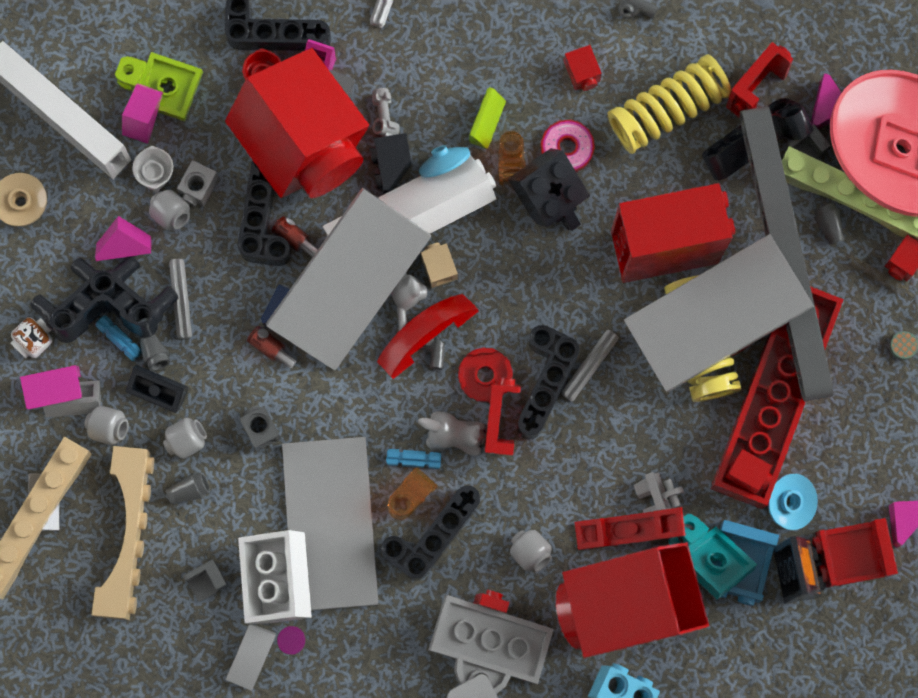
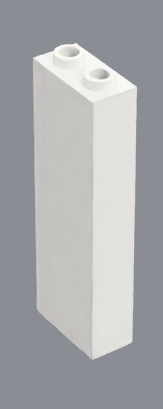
M2 41L0 43V83L109 177L114 179L131 161L125 146L5 42Z
M470 155L463 164L447 173L428 178L419 176L378 198L428 233H432L496 200L493 191L496 184L491 174L485 172L479 159L474 160ZM341 217L323 226L327 236Z

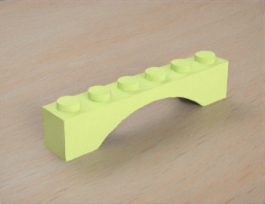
M790 146L788 147L782 158L787 183L841 203L875 220L903 238L908 234L918 241V217L903 215L884 208L862 193L851 182L845 172Z

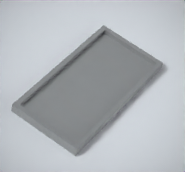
M361 188L271 315L266 326L328 367L336 370L429 241L431 234L364 188Z
M771 234L637 311L624 319L666 393L812 309L814 304Z
M366 437L282 444L288 530L305 533L311 611L379 605Z

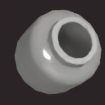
M173 190L158 192L151 198L149 207L150 217L164 229H180L188 222L190 218L189 204Z
M105 406L96 407L86 416L84 423L91 440L108 445H115L120 440H123L129 428L128 420L121 410Z
M186 417L166 428V440L163 441V444L170 455L175 454L177 457L185 459L204 448V439L207 438V434L198 420Z
M536 530L519 531L511 540L513 545L510 549V555L526 571L534 570L538 572L545 568L552 559L550 555L552 546Z

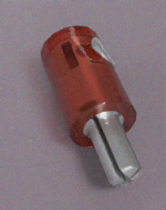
M282 216L273 226L272 232L287 240L289 246L298 252L302 248L312 257L318 251L316 247L308 242L310 236L286 216Z
M260 325L247 338V342L272 362L278 358L289 368L295 365L296 360L283 351L285 345Z

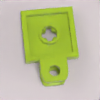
M151 52L147 64L145 61L133 57H122L115 76L118 85L126 90L133 92L138 83L163 92L158 113L185 121L203 70ZM172 81V86L175 89L165 93L161 85Z

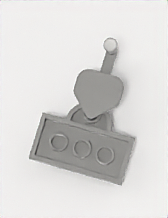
M445 595L429 651L455 659L454 671L460 685L451 689L447 694V698H498L496 693L507 685L510 677L538 684L554 629Z

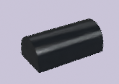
M136 365L133 367L125 392L177 413L187 395L188 386Z

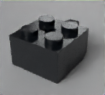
M548 149L508 178L530 217L537 225L549 227L555 221L556 223L561 221L565 228L571 231L581 225L574 211L577 210L576 206L590 197L563 150Z

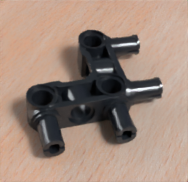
M133 256L126 257L113 270L109 269L106 271L95 270L80 257L70 267L71 271L84 281L74 293L58 307H55L43 295L39 294L33 298L30 306L45 319L46 326L55 333L59 341L69 343L76 340L77 337L89 329L88 325L101 313L106 312L114 313L122 320L123 325L137 336L142 338L151 337L156 333L158 323L162 321V314L179 298L177 293L167 286L151 302H146L124 282L141 267ZM109 286L108 289L101 290L103 287ZM148 318L147 321L138 323L141 319ZM70 323L68 326L60 328L62 325Z

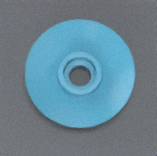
M446 145L439 146L431 151L432 156L419 168V173L422 177L426 178L447 173L463 164L469 158L470 151L466 147L447 149Z
M786 474L776 481L768 503V510L773 521L778 526L788 530H797L806 526L814 517L817 509L818 499L816 490L811 481L800 474ZM789 497V499H790V504L787 506L786 501H787V498Z

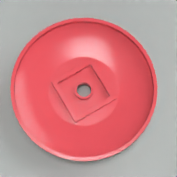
M880 70L865 74L855 79L843 90L833 107L830 119V137L834 153L851 182L868 198L893 212L918 217V75L899 70ZM896 144L903 146L906 154L900 152Z

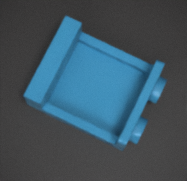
M723 520L720 530L746 553L757 566L752 573L721 598H726L727 594L737 596V602L754 606L755 602L759 603L763 600L764 595L762 593L773 549L777 546L779 535ZM711 560L713 565L720 567L721 561Z

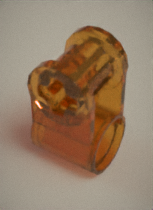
M508 131L500 138L498 161L499 185L509 182L508 178L526 166L524 141L522 136L515 131ZM507 141H514L517 143L518 149L508 151L505 149L504 144Z
M416 467L390 496L388 500L389 514L396 520L408 518L420 504L427 500L426 497L431 492L433 493L438 485L421 469ZM403 500L406 501L405 511L403 509L395 510V501L399 503Z

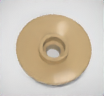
M15 173L6 176L0 181L1 221L11 226L21 227L30 225L41 217L47 205V194L44 186L37 178L26 173ZM19 198L26 199L24 206H17L16 202Z

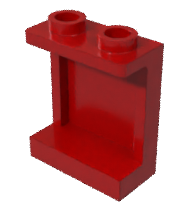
M772 42L731 89L726 108L739 118L740 111L756 108L759 98L752 92L769 72H773L784 80L793 62L791 53L785 47L777 46Z
M498 377V382H492L485 444L486 453L513 455L514 440L498 438L503 392L520 393L521 387L515 384V379Z
M886 518L835 529L819 530L815 532L816 538H812V545L816 547L817 554H820L822 565L818 566V573L822 575L823 582H826L827 588L898 574Z

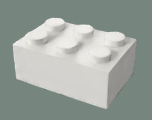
M286 530L238 538L245 623L268 624L312 618L305 533Z

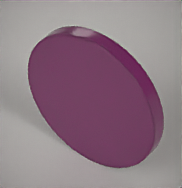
M295 626L285 627L280 631L277 638L280 650L289 655L299 653L304 648L306 641L303 631Z

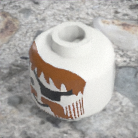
M28 317L12 331L11 338L13 341L11 344L25 358L28 356L37 358L51 345L52 337L48 334L51 330L41 318L36 322L33 318Z

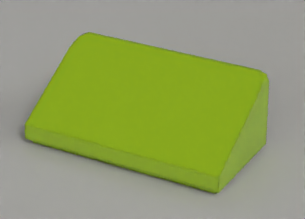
M491 87L486 90L469 134L471 144L488 149L506 103L505 99Z

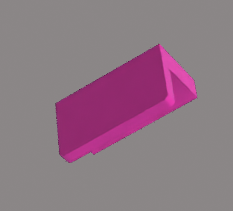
M74 365L20 377L26 408L34 409L81 399L79 366Z

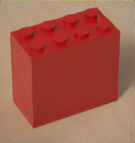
M720 183L619 203L611 228V235L622 283L719 264L733 238L732 235H735L733 219L728 218L726 208L729 207L726 191H721Z

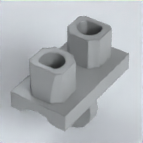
M654 472L646 474V479L634 485L639 499L652 495L655 503L654 506L643 509V513L671 509L668 499H670L672 508L678 507L680 503L677 496L684 493L683 487L674 489L671 479L663 481L666 488L665 492L660 474Z

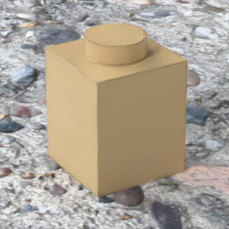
M434 243L424 248L425 251L421 252V260L431 288L458 280V273L447 243L443 245Z

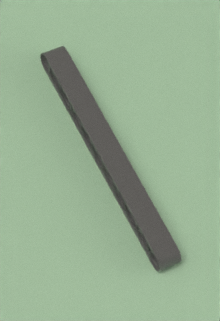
M768 106L740 111V123L765 236L771 234L814 304L770 109ZM814 305L812 309L785 324L800 392L804 402L833 396L832 380Z

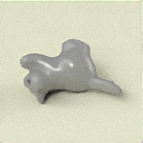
M407 273L403 275L391 292L393 301L397 306L399 331L407 324L406 311L427 297V286L415 276L407 275Z
M442 411L433 412L430 419H418V423L423 428L429 430L426 444L431 450L441 452L446 448L454 447L470 455L478 456L481 453L479 445L483 444L486 439L483 432L485 430L484 423L458 420L451 413Z

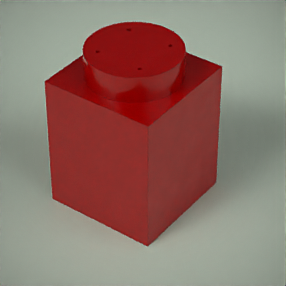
M313 48L247 77L225 119V123L280 198L301 188L304 189L310 198H317L345 182L363 163L364 159L356 149V146L370 126Z
M688 542L655 547L562 572L564 582L558 586L556 592V611L561 630L568 643L574 649L582 650L583 658L710 627Z

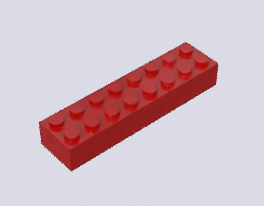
M810 286L824 349H826L844 299ZM785 324L767 336L710 488L713 491L762 510L768 506L806 403L801 396ZM742 449L772 465L769 474L773 475L769 485L765 490L760 488L756 494L725 478L736 456Z

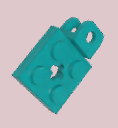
M687 514L683 517L684 525L690 524L694 530L692 531L685 527L686 536H681L680 538L684 541L683 543L688 542L698 582L718 600L752 573L757 564L718 527H714L708 532L709 528L700 519L692 514ZM679 537L668 538L669 544H680ZM710 559L721 561L720 567L713 565Z

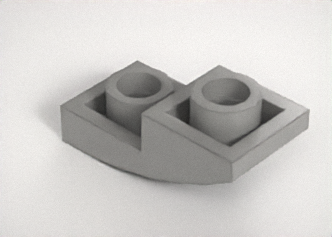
M249 624L226 676V680L252 691L276 633L255 624Z

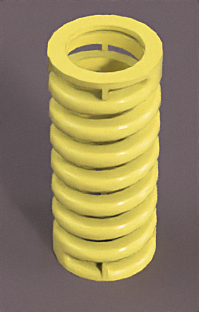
M709 54L704 55L697 63L689 64L685 71L675 72L673 79L665 78L661 82V86L653 85L648 93H639L636 100H627L624 108L615 107L608 111V119L613 131L630 154H634L638 148L648 145V139L636 121L633 110L640 116L646 131L652 139L658 140L661 136L660 130L647 111L645 103L651 107L656 120L665 132L670 133L673 130V125L669 116L660 105L658 96L663 99L674 122L679 126L685 123L684 114L671 96L670 88L675 92L681 107L688 117L695 118L697 116L696 106L683 88L682 81L687 84L697 106L702 111L709 110L708 98L695 80L694 74L700 78L708 97L713 103L719 104L722 98H729L731 92L729 81L721 66ZM713 71L720 79L723 88L715 80L712 74Z
M697 276L684 278L664 287L665 293H670ZM726 358L688 380L689 384L695 385L689 387L693 402L716 399L741 390L739 380L734 381L738 378L736 372L701 377L712 371L733 366V358Z

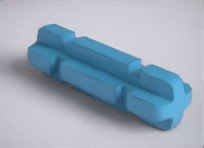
M104 315L97 321L96 327L103 334L106 333L105 336L121 351H125L124 354L131 361L136 360L142 354L141 348L132 343V340L117 325H114L107 316Z
M388 449L386 462L392 466H398V463H400L404 467L424 468L425 465L429 469H439L441 466V454L438 452L426 454V451L413 450L399 452V449Z

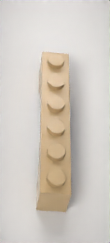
M66 437L59 444L0 540V599L2 600L18 576L26 557L50 516L73 482L78 478L92 455L90 451Z
M113 446L110 474L118 479L123 492L126 508V528L121 553L112 573L102 587H95L92 616L130 620V614H135L137 598L133 597V589L140 582V569H136L137 557L142 558L144 551V541H140L141 529L145 530L147 526V513H143L144 502H149L151 495V485H147L148 474H153L154 457H150L151 453L147 449Z

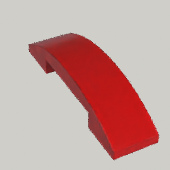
M463 294L449 297L430 306L408 322L392 338L381 353L377 363L392 379L396 378L415 363L411 355L452 323L459 328L479 312L478 308Z
M682 507L574 522L578 550L686 536Z

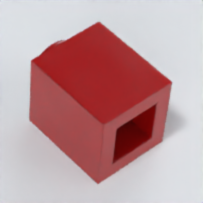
M587 45L565 53L564 64L574 89L582 88L583 91H588L598 85L597 82L601 80L602 73L591 46Z
M908 234L884 266L889 269V275L896 280L902 281L904 279L908 281L918 269V241Z
M742 449L736 456L725 478L756 494L760 488L765 490L773 477V475L769 474L772 465Z

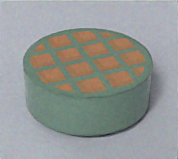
M902 331L891 338L889 349L895 358L907 360L916 354L918 341L912 333Z

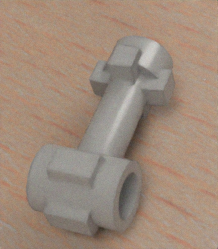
M387 88L375 89L372 101L373 106L378 108L379 118L373 123V132L381 137L399 134L400 128L398 123L390 121L388 105L392 102L389 90Z

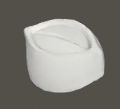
M150 146L135 157L132 170L139 183L158 193L170 180L174 165L167 152Z

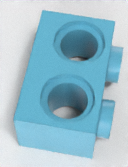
M613 663L612 666H601L588 697L633 698L634 693L639 690L642 698H657L660 691L652 687V681L642 676H637L635 679L627 675L629 671L627 668ZM614 677L617 681V688L612 693L608 688V683Z

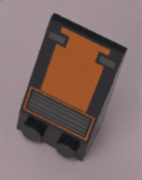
M791 536L774 547L773 552L784 604L821 597V591H824V582L822 575L817 574L815 563H818V554L816 547L811 546L810 540L799 536Z

